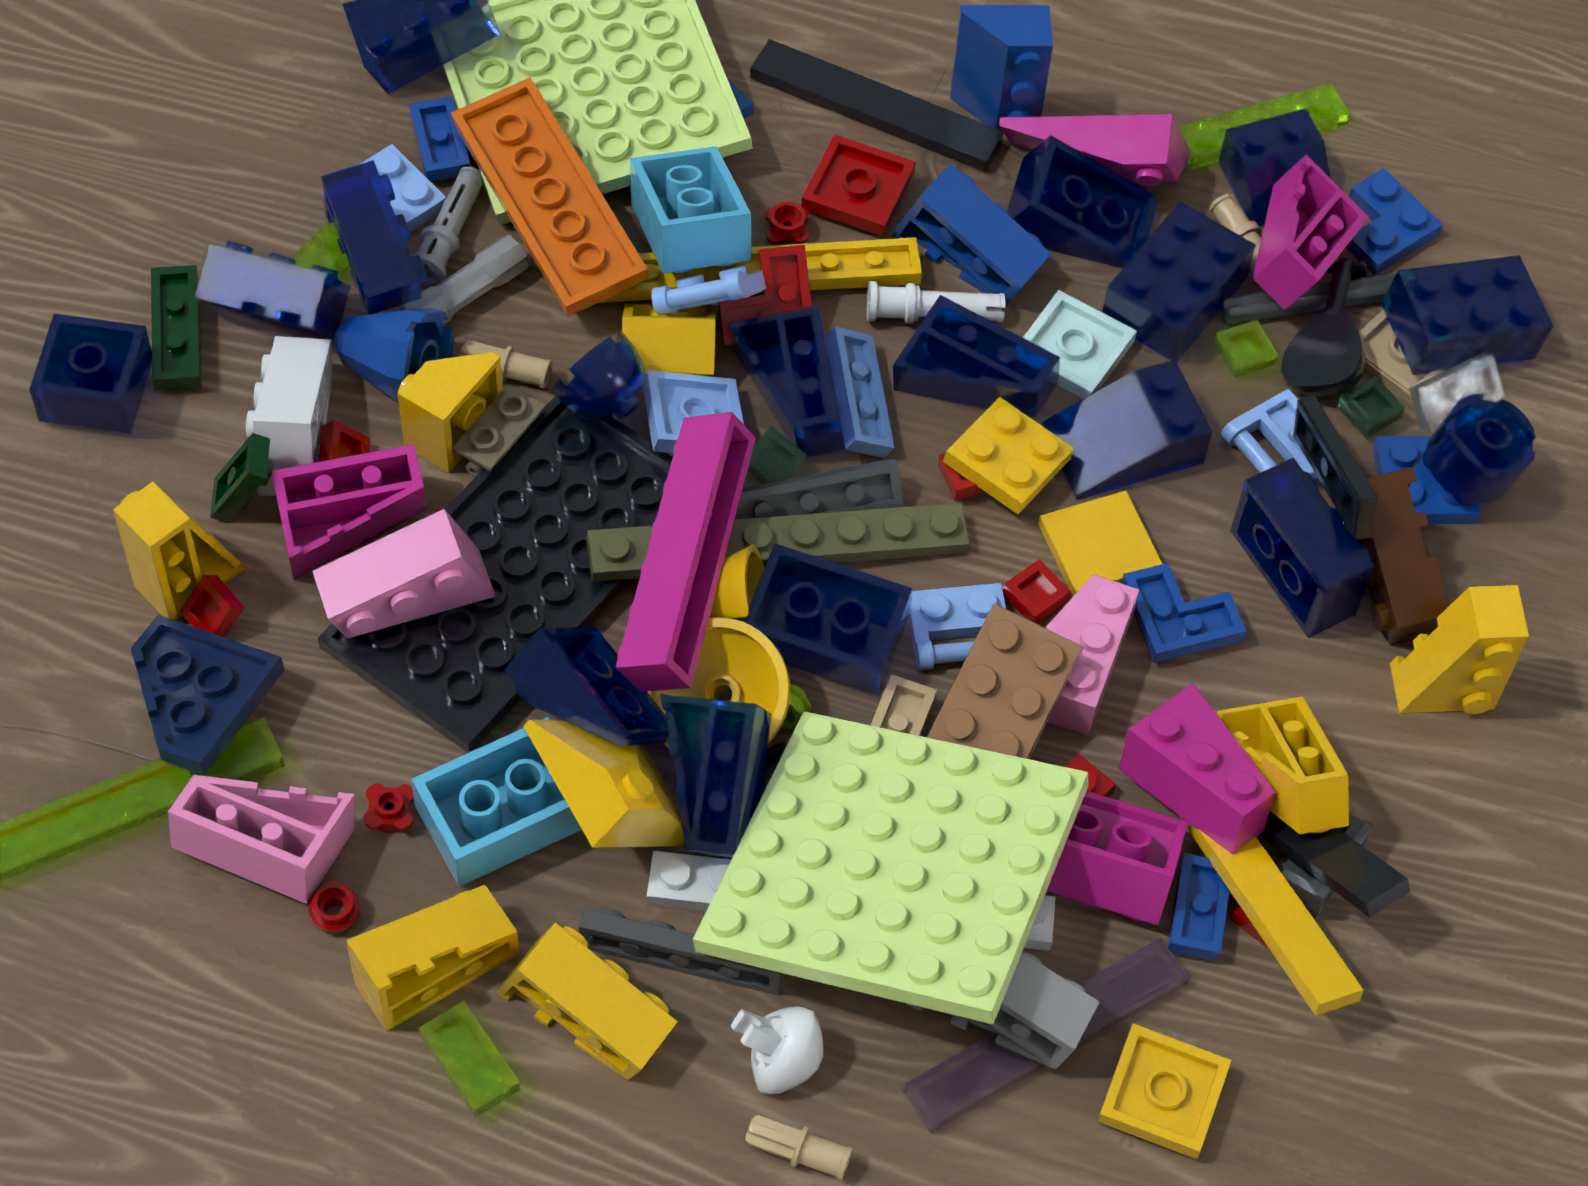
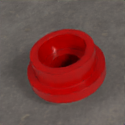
M328 883L321 886L312 895L308 905V912L311 922L319 930L326 933H340L351 928L358 920L360 902L356 893L348 886L340 883ZM339 905L344 908L340 914H326L327 909L331 906Z

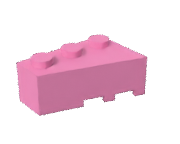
M445 509L312 571L328 620L347 639L496 597L479 549Z
M1093 574L1046 626V629L1076 642L1084 648L1048 723L1089 736L1132 620L1139 589Z
M193 775L168 811L171 848L307 904L355 830V795L338 792L337 798L306 794V788L290 786L289 792L259 789L258 782Z

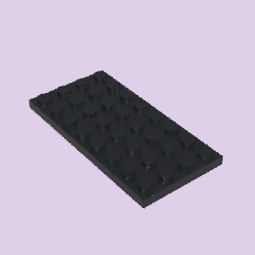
M564 386L490 472L484 468L445 508L479 549L496 597L348 639L331 624L318 637L319 648L467 753L472 752L631 580L592 582L586 542L587 531L653 526L658 514L664 483L668 477L673 456L664 452H653L650 441Z

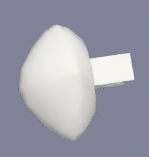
M798 1006L786 1007L761 1017L741 1009L732 1022L731 1028L733 1031L744 1034L740 1039L742 1044L752 1048L751 1066L756 1086L760 1093L778 1094L795 1088L807 1081L819 1069L823 1058V1038L819 1018L814 1011Z

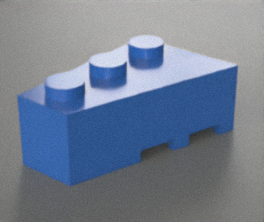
M952 164L918 198L891 235L895 239L916 237L917 244L927 249L925 252L927 259L936 264L942 258L962 271L959 274L961 280L983 293H1004L1005 306L1051 255L1035 235L1023 229L1009 216L1003 206L993 202L976 187L974 181L968 175L961 173Z

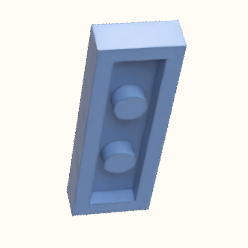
M834 326L825 338L845 448L853 452L886 458L895 447L874 337L870 334Z

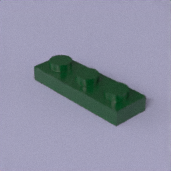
M197 265L151 268L152 380L154 389L167 390L202 387L199 274Z

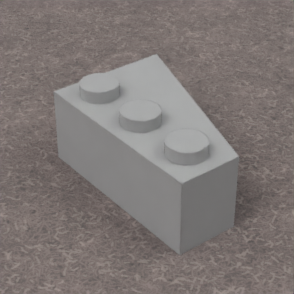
M1022 951L994 1024L953 1015L951 1025L966 1030L969 1023H972L997 1034L995 1044L1056 1070L1075 1050L1100 1001L1087 994L1078 983L1062 978L1043 966L1037 957ZM906 1004L919 1011L923 1009V1007Z

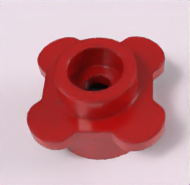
M786 201L766 210L765 219L769 222L766 239L770 243L779 244L781 242L790 243L794 241L797 244H803L809 240L810 232L806 229L805 224L809 219V212L797 203Z
M375 783L367 788L366 798L369 801V808L363 816L366 827L371 830L378 829L382 832L394 833L407 830L412 826L414 820L410 805L414 801V796L410 785L402 784L398 788H388L380 783ZM387 804H393L394 808L392 810H386L385 806Z

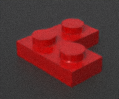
M805 244L759 249L760 271L763 272L766 289L762 291L763 295L718 302L722 345L815 336Z

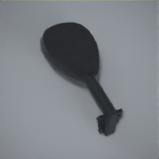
M1339 258L1336 264H1332L1326 271L1333 275L1326 308L1317 312L1300 329L1286 348L1282 359L1281 372L1288 387L1295 392L1306 396H1335L1350 391L1361 379L1365 366L1364 346L1354 322L1344 310L1350 279L1367 277V264L1364 261L1354 262L1351 258Z

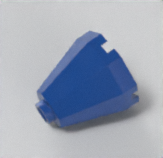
M422 308L348 317L344 324L340 325L337 329L334 344L343 364L398 401V389L402 381L409 374H415L426 361L452 358L455 336L452 328L443 326L442 321L448 320L445 311Z

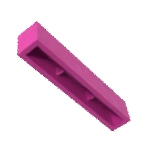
M733 412L685 417L679 437L675 443L673 459L668 477L664 483L661 503L656 520L653 523L650 543L645 561L641 567V576L633 604L630 607L629 619L622 645L618 651V660L615 667L641 692L689 689L692 686L756 439Z

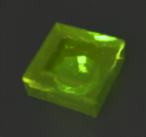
M1258 320L1226 329L1216 334L1214 344L1234 378L1275 365L1278 354Z

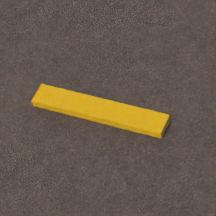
M1188 823V831L1206 857L1209 858L1214 869L1314 1015L1317 1016L1359 1002L1364 991L1257 837L1255 836L1238 851L1231 854L1201 830H1197Z

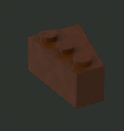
M1413 467L1366 478L1377 496L1372 538L1355 539L1343 519L1341 520V531L1344 541L1348 547H1354L1359 560L1356 562V572L1360 585L1363 589L1369 588L1374 601L1371 607L1374 624L1379 632H1385L1390 646L1414 640L1420 633L1429 636L1438 627L1437 617L1450 606L1437 555L1430 557L1420 528L1429 525L1425 511L1415 513L1409 487L1411 483L1417 480Z

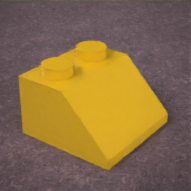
M625 303L622 317L621 372H631V378L636 380H643L647 370L705 376V374L714 375L716 306L700 305L680 309L669 314L658 315L654 310L653 304Z
M494 352L431 360L426 361L415 374H409L402 381L397 393L404 446L414 444L416 454L450 473L464 457L453 451L452 447L503 390L501 356Z

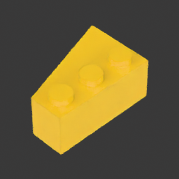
M486 885L463 891L450 899L346 940L354 983L386 1032L519 954L518 932Z

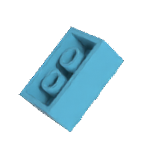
M717 146L630 158L631 205L663 273H686L695 268L709 266L728 267L737 262L751 260V212Z
M524 728L411 779L415 808L459 887L582 830Z

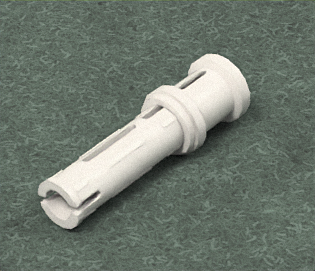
M869 281L866 316L868 322H875L876 318L880 317L904 319L905 323L910 324L913 321L917 322L919 317L1003 322L1005 312L1002 311V308H1005V294L922 291L919 286H915V283H907L905 287L878 286L877 281Z

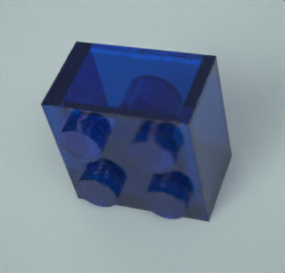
M54 313L29 388L38 420L40 422L131 434L152 365V350L146 326Z

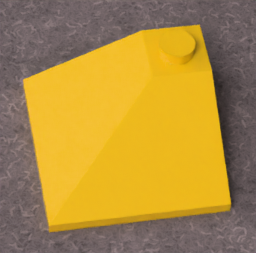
M528 720L523 726L592 848L694 846L700 840L631 723Z

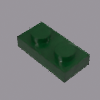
M252 433L214 478L210 518L229 523L241 508L245 509L249 505L255 491L260 486L267 485L274 465L273 459L269 458L270 438Z

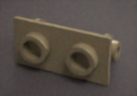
M508 384L457 441L452 450L468 459L469 463L466 465V470L473 477H476L484 468L491 472L545 410L546 405Z

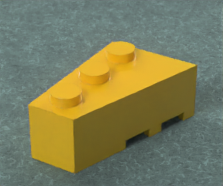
M153 481L140 491L128 494L121 501L120 505L113 509L134 587L164 617L176 620L182 616L180 609L203 575H217L226 584L246 569L208 529Z
M1518 585L1468 587L1437 617L1438 627L1429 636L1420 633L1413 640L1414 650L1405 659L1403 656H1396L1390 662L1399 713L1464 711L1467 714H1480L1495 709L1529 638Z
M1303 696L1215 711L1276 791L1270 809L1273 814L1299 834L1310 832L1323 833L1333 828L1349 826L1348 773Z
M555 922L529 949L495 993L507 1001L516 994L538 1009L534 1015L535 1020L546 1027L553 1020L557 1021L577 1038L574 1041L575 1046L629 1080L642 1070L678 1021L668 1014L670 1010L660 998L649 992L643 994L628 981L629 976L622 967L608 959L603 961L587 948L588 942L579 932L567 926L562 928Z

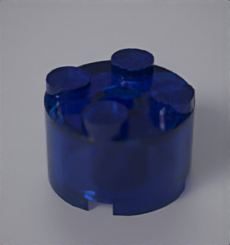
M1472 394L1459 400L1432 434L1427 443L1426 450L1423 452L1422 461L1425 467L1431 471L1436 481L1451 493L1455 501L1462 506L1473 507L1477 503H1489L1500 499L1507 493L1535 457L1536 451L1533 452L1532 442L1536 436L1532 424L1520 409L1501 398L1496 403L1483 399L1485 394Z

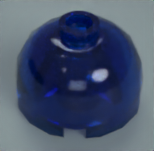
M620 331L617 334L616 342L611 337H608L591 349L569 369L575 377L567 385L559 379L552 389V392L560 402L576 417L588 422H601L615 415L621 421L640 405V401L636 396L645 384L646 370L643 359L626 335Z

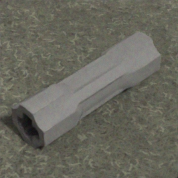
M510 234L505 235L480 251L472 262L438 285L423 289L399 305L398 309L403 311L433 308L445 311L448 320L442 321L444 325L452 319L454 313L491 288L504 285L529 268L528 255L522 245L513 239Z

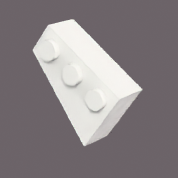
M275 336L271 354H264L262 358V382H256L254 388L255 410H249L246 418L247 439L252 433L270 438L269 458L273 459V471L319 461L320 445H316L320 427L325 425L327 421L333 381L331 339ZM272 475L266 486L258 488L259 496H276Z

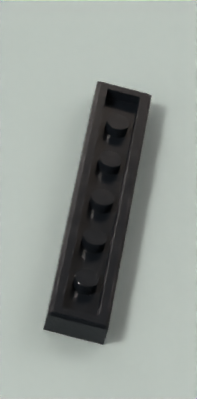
M771 39L767 41L750 68L751 79L982 171H986L1003 141L1004 133L999 129Z

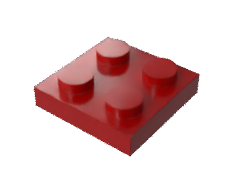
M834 134L802 196L801 207L812 213L884 237L915 174L916 161Z

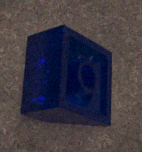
M1307 109L1226 129L1218 164L1250 221H1255L1259 227L1265 225L1273 185L1305 155L1330 178L1325 142Z

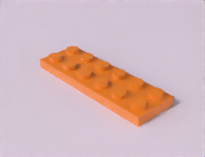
M531 77L451 112L454 126L567 317L649 279L648 268Z

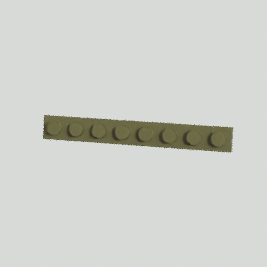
M962 503L735 519L725 556L753 544L758 548L764 569L961 554L967 553L970 543ZM653 526L588 530L586 542L592 582L640 578L641 567L645 561Z

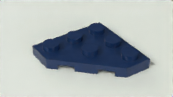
M161 615L156 616L131 647L161 760L203 776L285 670L280 656Z

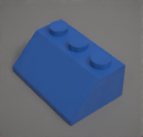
M961 5L950 99L983 124L1001 130L999 126L1000 118L1041 117L1053 49L1049 5Z

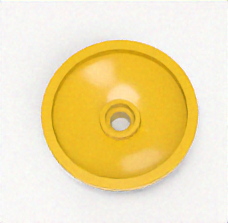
M709 618L691 688L644 692L646 713L659 739L677 755L702 765H730L757 754L778 733L789 707L790 678L780 651L761 631L739 620ZM724 688H730L732 690L731 700L727 704H720L718 701L719 692Z

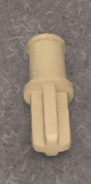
M471 340L466 341L462 345L460 356L494 352L501 356L503 382H506L508 378L539 386L542 389H546L553 368L552 360L514 352L513 346H507L506 349Z
M760 1115L754 1116L751 1120L745 1141L752 1147L791 1160V1167L796 1168L799 1163L835 1176L839 1180H842L853 1151L852 1147H845L810 1134L809 1127L804 1126L801 1131Z

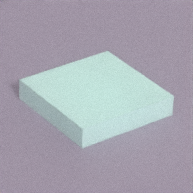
M1058 290L1013 350L1011 361L1090 403L1134 343L1137 331Z

